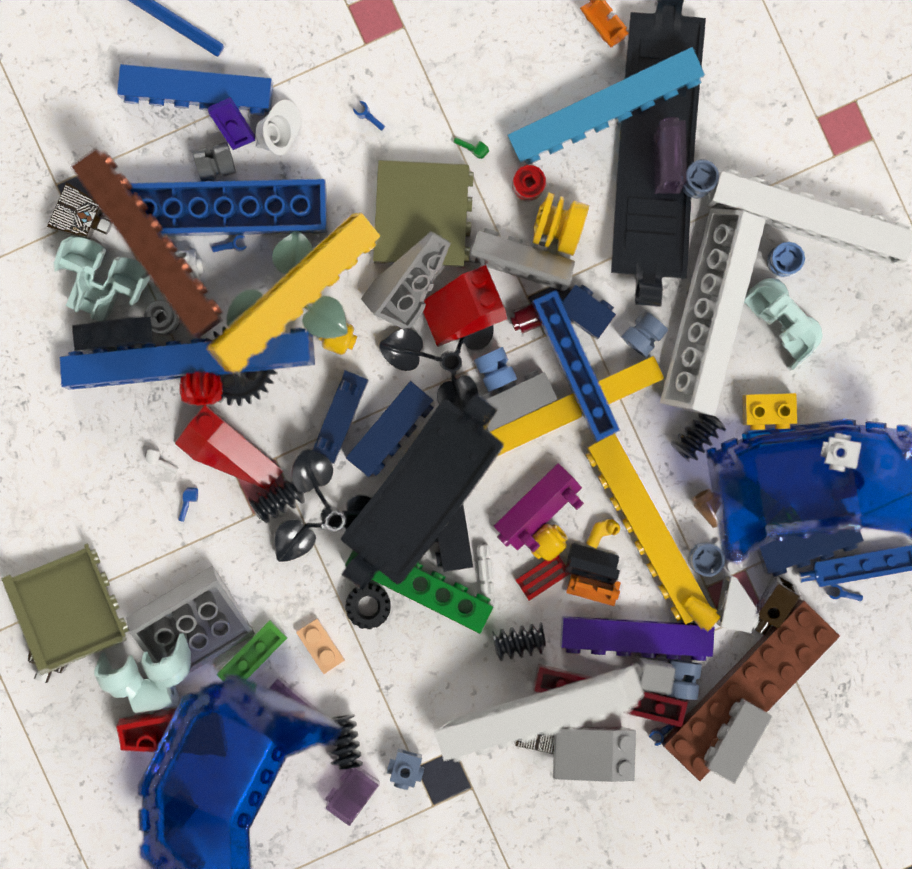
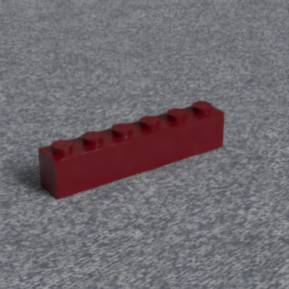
M538 664L532 688L534 692L543 693L593 677ZM642 689L644 695L637 701L638 704L631 707V711L625 713L682 727L688 702L685 699L669 697L662 693Z

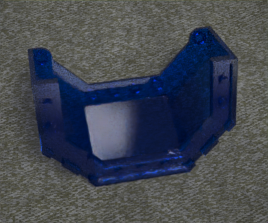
M854 419L792 425L790 429L768 428L765 430L747 431L742 433V439L740 440L738 438H731L721 443V449L717 450V448L712 447L706 450L721 553L725 561L732 563L743 562L750 555V552L773 540H785L787 536L797 535V537L804 538L811 536L812 533L834 534L837 530L843 529L859 531L862 528L902 533L912 540V428L909 425L898 424L896 429L887 428V423L867 421L865 425H856V420ZM837 433L851 436L850 441L861 443L856 469L845 467L844 471L830 469V464L824 462L825 457H821L823 442H828L829 437L835 438ZM838 448L836 450V455L838 457L844 454L843 448Z
M236 674L226 676L224 681L208 684L197 693L184 695L138 784V796L142 797V808L138 810L139 831L143 832V844L139 845V856L151 869H251L249 829L286 758L318 745L331 746L336 741L342 728L328 716Z

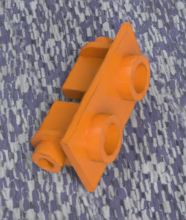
M590 0L589 3L580 7L586 19L592 23L600 33L601 38L610 47L623 41L629 34L626 31L627 27L617 15H614L611 19L608 17L613 10L605 0Z
M571 574L566 593L615 606V602L620 594L621 582L616 581L613 585Z

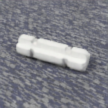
M489 545L477 546L476 551L477 557H479V579L482 581V584H480L481 593L492 594L494 593V583L491 580L493 579L491 559H489L491 555Z

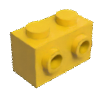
M796 393L742 395L743 425H750V430H765V425L775 424V429H790V424H797Z

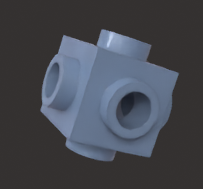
M398 748L395 760L390 759L387 774H391L390 782H394V786L400 789L408 790L409 787L414 788L416 781L421 782L424 767L420 766L422 755ZM403 768H407V769H409L410 771L407 772V773H404V772H402V769H403Z

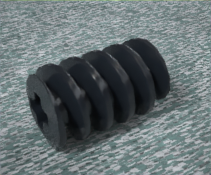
M698 413L701 421L693 419L691 423L694 429L686 426L684 430L687 436L678 434L677 437L680 443L672 441L670 443L671 446L688 462L690 458L698 461L699 458L696 451L705 453L703 444L713 445L709 437L712 436L718 439L719 435L716 430L726 431L724 424L716 416Z
M285 477L282 478L284 486L281 487L275 482V491L273 492L266 487L265 497L257 492L256 502L248 497V501L259 519L269 523V514L274 518H278V509L285 514L287 513V504L293 509L296 508L295 499L301 504L305 503L304 493L295 487L293 481L290 482Z
M542 622L539 623L538 630H536L534 624H530L528 632L523 625L520 626L519 633H516L515 629L510 627L509 635L505 633L504 629H500L499 637L492 630L496 655L500 661L504 660L505 653L512 660L516 651L520 658H523L525 650L528 651L530 656H533L535 648L542 655L544 647H546Z
M355 714L333 717L324 722L325 725L332 726L333 728L326 732V735L334 736V739L327 743L336 748L329 752V755L337 756V759L332 761L331 765L338 766L339 770L357 768L363 765L362 761L355 760L361 756L360 751L354 750L360 746V742L352 740L358 736L357 731L351 730L357 726V722L349 720Z

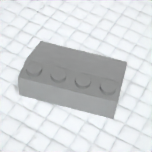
M485 228L484 232L478 231L469 262L482 266L487 265L488 268L564 292L570 286L575 261L570 259L571 255L556 251L555 255L546 252V247L534 243L532 247L523 245L522 239L513 236L504 239L498 237L499 232Z
M213 566L126 617L129 633L143 652L148 651L153 664L160 663L162 658L173 654L179 634L183 633L191 651L189 673L255 634Z

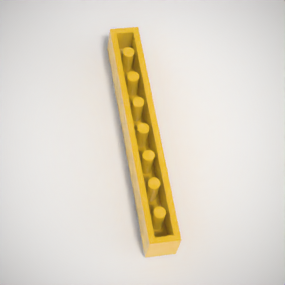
M363 213L351 214L206 349L225 371H241L247 366V360L253 354L257 355L262 352L267 346L266 342L271 337L275 338L285 330V324L290 320L293 321L300 317L304 312L303 308L308 303L312 304L322 296L321 291L327 286L334 285L340 279L339 274L345 269L349 270L358 262L357 258L362 253L365 254L371 251L376 246L375 241L381 236Z
M614 433L586 447L589 453L585 454L592 468L597 466L601 473L597 477L604 490L609 488L613 497L609 498L616 511L621 510L625 517L622 520L624 527L628 533L633 532L637 539L634 542L635 547L640 555H646L649 561L646 566L652 577L657 576L661 582L658 588L665 600L667 598L671 600L674 607L670 608L676 621L682 620L685 625L692 622V617L683 608L688 599L693 595L707 605L709 603L617 436Z

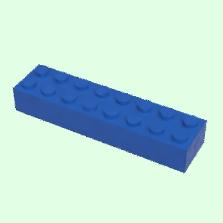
M325 179L131 183L133 188L130 192L133 195L136 193L148 207L145 211L148 216L151 214L162 226L163 230L160 233L163 237L291 234L293 231H299L300 233H328L327 187Z

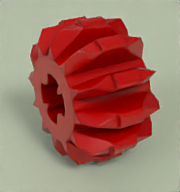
M205 371L187 373L181 377L179 384L181 401L188 405L194 404L196 406L215 404L221 400V377L214 373H206Z

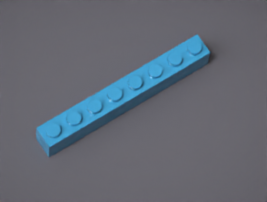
M693 47L512 132L508 134V137L520 163L526 162L527 165L541 160L539 155L547 151L551 155L564 149L562 144L570 140L575 144L587 138L585 133L593 129L598 133L610 127L608 122L618 119L621 122L633 116L631 113L633 110L641 108V111L647 110L655 106L654 101L661 97H664V100H668L678 95L677 90L684 86H687V89H691L701 84L700 79L705 74Z

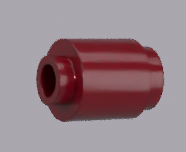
M532 303L513 310L514 316L510 317L514 330H520L522 334L542 326Z

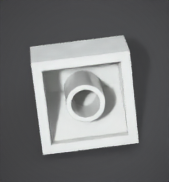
M724 574L717 613L721 618L716 624L720 627L752 633V628L757 627L759 613H756L755 605L738 579Z

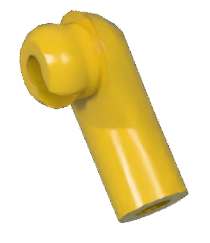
M613 519L595 523L585 544L597 549L602 537L617 535L620 532L619 523Z

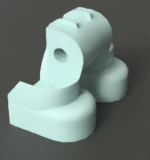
M73 235L61 242L54 261L55 272L59 269H66L77 273L76 281L66 306L74 309L75 312L83 310L90 313L92 320L105 321L110 315L119 293L131 298L130 306L138 302L141 292L146 288L150 278L141 263L127 257L120 256L115 258L109 270L108 279L103 285L94 281L95 270L101 265L106 249L93 240Z
M763 279L747 291L744 303L759 319L762 318L768 324L777 319L783 325L780 329L782 333L779 337L782 340L781 344L795 359L787 368L789 371L794 370L821 343L823 334L820 324L814 318L805 315L789 297V291L785 284L778 279Z
M183 633L179 634L173 654L162 658L160 663L153 664L148 651L144 652L142 665L149 677L148 679H143L139 674L132 655L128 656L124 667L112 669L105 651L101 652L94 670V675L100 688L105 692H109L115 698L128 696L134 713L137 715L148 712L153 714L154 711L161 709L168 711L170 707L178 705L180 696L175 685L187 677L191 667V651Z

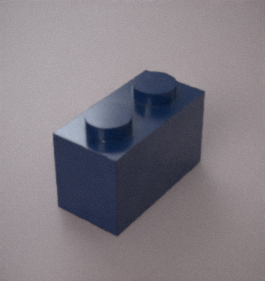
M575 285L562 304L570 321L597 340L616 314L612 311L614 307L603 299L600 302L592 297L594 293L586 286L581 285L578 287Z

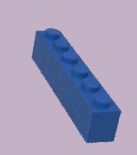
M120 64L117 95L124 99L125 103L139 104V100L149 101V105L164 106V103H174V107L189 109V105H195L204 111H208L209 106L231 97L239 110H249L251 115L264 116V112L271 111L273 81L272 78Z
M557 291L532 301V306L594 441H599L620 431Z

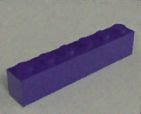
M562 616L560 647L566 648V653L580 654L581 649L591 650V654L606 655V651H616V656L629 657L631 652L641 653V657L656 658V654H666L667 659H681V655L691 656V660L706 661V657H713L715 626L707 632L704 628L701 630L694 623L685 625L684 623Z

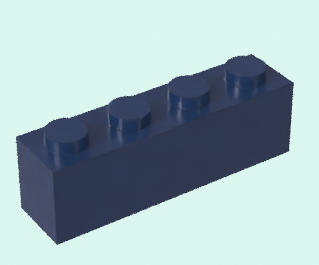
M410 381L347 455L346 459L367 477H370L372 474L377 476L386 466L383 460L388 454L393 457L402 447L398 442L404 435L409 438L418 428L414 423L420 416L425 419L434 409L431 405L434 400Z
M846 512L775 537L774 539L755 544L764 572L766 574L772 573L773 577L787 573L786 568L796 565V568L808 566L811 564V559L817 557L820 560L835 556L834 551L843 549L844 552L856 549L858 548L857 543L864 540L854 512Z

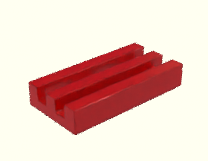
M558 555L551 561H542L515 580L530 601L570 575V573L564 572L566 565ZM554 560L558 562L557 565L528 584L524 585L522 582ZM562 568V573L532 593H529L528 589Z

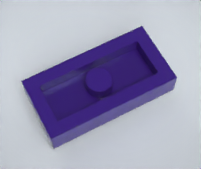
M231 97L208 107L209 115L232 150L255 141V134Z

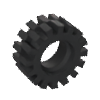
M369 583L362 591L355 587L346 599L345 611L347 612V617L352 621V624L357 625L361 629L377 628L389 616L391 610L390 597L381 586ZM370 596L377 601L378 610L375 614L366 616L359 611L358 603L363 597Z

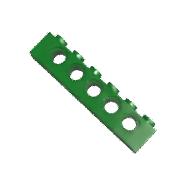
M352 550L345 567L358 555L354 550ZM419 562L401 584L394 583L380 571L372 579L481 634L494 608L490 604V598L480 593L474 596L467 592L468 587L456 581L454 585L444 581L446 576L433 570L430 574L422 570L424 565ZM424 577L428 582L427 587L424 590L415 589L413 586L415 578ZM446 588L449 590L450 597L447 601L442 602L436 598L435 594L438 589ZM467 599L472 602L473 607L471 611L463 613L458 609V604L461 600Z

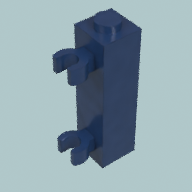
M346 370L312 451L326 456L333 464L336 463L369 382L368 379Z

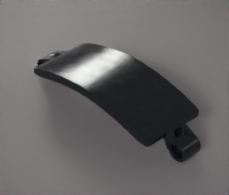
M478 394L469 401L464 411H461L448 400H443L402 459L342 535L341 541L358 554L343 570L341 575L361 591L379 571L396 584H401L465 503L503 449L504 443L486 430V427L496 414L497 408Z

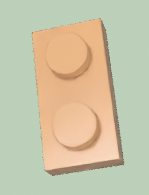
M318 618L296 632L323 674L345 661Z

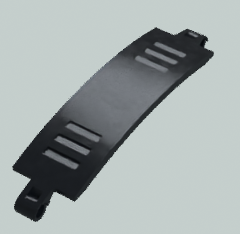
M657 0L656 11L653 14L630 12L624 79L693 47L702 67L706 18L683 16L681 13L684 0ZM700 84L691 89H687V86H684L677 90L678 95L668 100H664V97H661L654 101L655 106L647 110L641 111V108L631 111L633 116L621 121L611 273L629 274L636 277L635 305L661 307L663 297L662 278L687 279L691 197H688L683 192L680 180L682 174L694 162Z

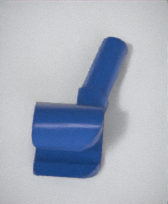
M359 101L365 107V111L358 113L353 108L355 115L360 119L366 118L382 131L385 125L370 113V109L364 101Z
M238 235L232 242L212 246V251L218 252L235 249L238 252H242L247 246L240 248L236 245V241L245 239V236Z
M188 487L183 492V506L178 518L179 521L184 522L189 508V501H198V488Z
M837 584L831 586L839 588V595L832 596L828 594L832 599H839L840 597L862 601L863 595L842 590Z
M667 724L661 729L654 728L650 731L649 738L653 734H659L661 739L657 740L654 745H661L664 741V735L673 729L675 725Z

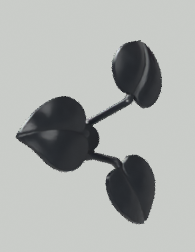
M494 325L459 338L456 350L454 352L446 351L440 357L420 352L423 348V340L417 332L411 329H400L393 332L379 343V348L386 361L402 371L416 369L420 362L419 356L438 361L444 370L451 372L452 380L443 382L438 388V404L440 405L443 400H448L461 411H464L469 401L478 394V389L474 380L469 376H461L457 379L455 377L456 371L462 366V359L459 355L462 344L464 343L471 350L483 349L490 343L493 337Z
M304 449L296 457L292 466L291 476L295 487L299 491L307 493L315 489L325 507L320 514L322 522L306 523L303 526L301 521L290 519L281 523L274 535L276 559L279 562L297 559L312 549L316 541V535L312 530L308 529L310 527L322 529L327 527L331 531H338L344 526L347 530L371 499V497L361 494L352 496L346 503V510L342 512L335 506H330L320 491L319 486L327 485L332 479V463L323 454L310 449Z

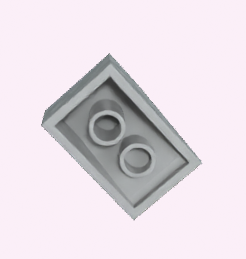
M623 726L576 727L573 729L565 727L559 728L560 731L554 734L553 779L604 782L634 781L636 730Z

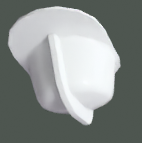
M289 100L278 101L269 114L259 121L255 129L257 148H263L279 156L286 154L301 127L300 111L293 102Z

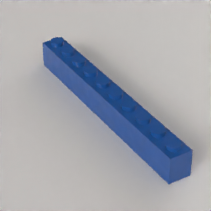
M305 328L290 329V333L280 334L275 338L271 337L266 342V348L257 355L253 354L247 360V366L239 372L225 371L206 349L213 341L206 342L204 338L191 339V343L181 344V341L166 342V346L159 347L153 343L142 344L140 349H132L131 346L117 347V351L108 352V349H94L92 354L72 351L68 352V356L60 357L61 387L68 390L174 380L181 379L187 373H195V371L223 375L315 365L313 335L305 331Z

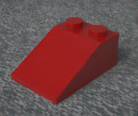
M487 265L460 275L424 300L426 306L423 314L437 347L507 320L504 305Z

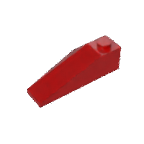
M204 406L175 442L193 460L263 489L266 487L270 488L284 472L209 406Z

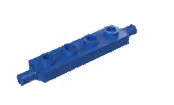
M912 544L814 562L813 570L799 572V577H803L799 579L801 583L815 580L818 587L912 571Z

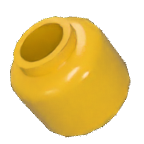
M346 323L348 333L344 336L337 338L319 337L318 340L322 341L321 345L324 349L343 355L347 349L353 350L357 340V336L353 334V325Z
M545 524L532 536L540 545L534 553L532 552L537 559L543 558L546 561H551L567 547V535L557 524Z

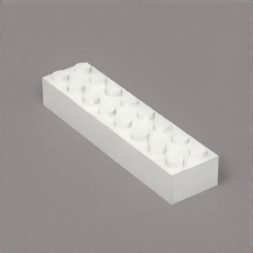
M727 169L726 172L722 171L719 174L717 185L711 190L707 203L708 207L746 211L765 218V225L894 265L907 262L912 250V230H910L911 226L901 222H896L895 225L886 222L887 219L879 215L868 217L862 215V210L848 207L847 210L837 207L838 203L824 199L823 202L813 200L814 196L805 192H799V195L789 192L790 188L783 185L775 184V187L765 185L766 181L763 179L751 177L749 180L741 177V173Z
M710 208L660 403L682 410L715 416L752 270L757 257L765 218L742 210Z
M631 666L452 719L437 729L434 734L444 761L453 759L454 762H458L468 758V754L476 752L477 756L490 752L491 748L495 746L503 749L513 745V741L519 739L522 742L531 741L537 738V734L543 732L545 736L559 732V728L568 726V729H573L583 725V721L591 719L592 722H597L607 718L606 714L615 712L616 716L631 711V707L638 704L637 701L644 694L635 668Z

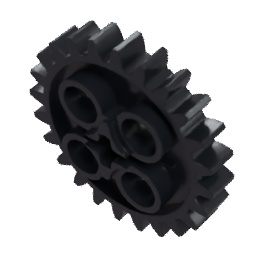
M225 326L222 327V332L227 329ZM213 331L214 337L220 336L219 333ZM206 338V342L214 341L209 338ZM275 370L259 371V376L255 380H250L247 377V372H243L241 374L246 383L245 387L241 385L239 373L218 375L221 377L222 383L221 400L218 402L221 403L227 398V405L231 406L233 401L236 400L237 405L242 406L243 399L248 404H252V396L261 400L259 392L261 390L266 393L269 392L265 385L267 383L274 384L275 382L270 379V375H278V372ZM227 375L235 377V384L231 388H226L223 384L224 378Z

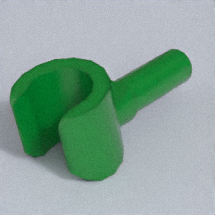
M457 137L453 142L471 151L478 159H483L489 152L488 146L481 141L475 147Z

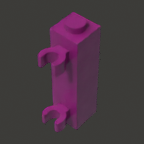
M557 463L493 525L500 533L496 537L506 547L511 544L518 551L525 544L534 553L540 545L532 536L567 502L578 510L584 504L576 495L582 487Z

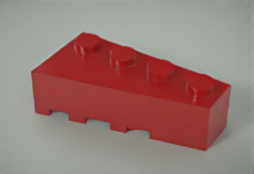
M219 700L169 709L168 711L153 712V714L146 713L119 718L116 725L121 751H161L170 754L194 753V755L212 754L222 757L227 756L228 745Z

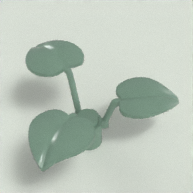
M293 231L274 248L272 254L273 264L279 272L287 274L313 250L312 245L302 233ZM246 290L235 297L228 309L226 324L228 326L232 325L263 296L262 293L258 290ZM321 296L312 304V307L308 304L304 307L309 311L303 315L302 324L310 334L320 338H337L348 333L345 312L337 299L330 296Z

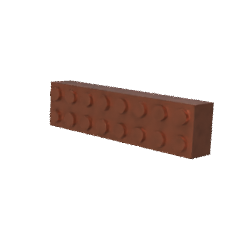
M95 148L71 166L73 171L194 337L200 338L223 321L220 316L223 313L222 309L215 300H208L205 295L208 290L197 277L193 279L190 275L193 272L191 266L182 257H177L175 252L178 249L172 240L167 236L163 237L161 235L162 226L151 214L149 216L146 214L145 211L148 207L141 197H138L136 193L133 195L130 192L133 186L121 172L117 174L115 169L118 168V165L106 151L101 153Z
M798 599L779 628L772 626L766 635L761 637L684 717L682 727L675 726L664 738L663 747L698 781H701L711 771L704 765L706 763V760H704L705 754L711 746L715 747L719 740L717 733L723 724L727 725L731 718L729 712L734 703H739L741 699H744L768 712L834 644L840 635L804 600Z

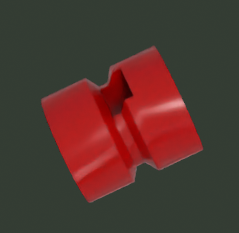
M525 165L519 168L512 181L514 195L526 202L538 199L546 185L544 172L534 165Z

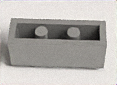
M538 370L525 375L526 381L518 385L513 381L502 386L503 392L495 396L492 392L481 396L498 409L486 427L489 432L557 400L545 372L539 374Z
M637 656L636 661H632L631 666L635 668L642 689L671 694L675 668L668 661Z
M741 699L739 703H734L729 712L731 716L727 725L723 724L717 733L719 740L715 747L711 746L704 757V760H706L704 765L709 770L734 784L772 718L769 713L744 699Z

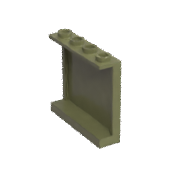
M378 160L375 230L381 237L375 241L374 263H395L426 235L433 232L451 243L442 265L464 268V262H469L470 247H465V237L471 236V222H466L467 212H472V197H468V187H473L474 172L469 171V165Z
M88 543L84 545L85 549L15 577H11L10 574L1 578L40 676L127 640L125 633L129 632L124 617L118 618L116 610L119 609L118 602L114 594L109 596L106 587L110 586L105 571L99 572L96 564L101 563L95 549L90 550Z

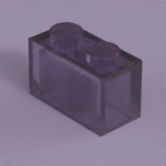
M361 767L346 769L339 778L343 781L338 789L333 787L324 799L327 801L325 809L348 826L352 824L380 785L379 780Z

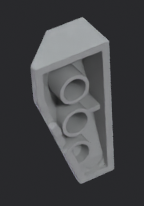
M430 232L379 275L362 296L361 300L375 316L402 329H411L426 306L424 303L428 291H432L434 286L432 282L435 272L440 270L451 243L445 238Z

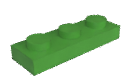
M269 620L216 675L235 692L288 637Z

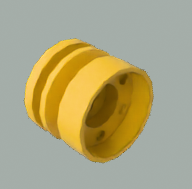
M548 192L547 197L538 210L533 226L532 243L539 245L543 234L547 236L544 247L548 248L553 238L559 239L558 251L573 256L586 221L589 205L574 200L569 209L565 210L563 209L564 197L560 196L556 207L552 205L554 194Z

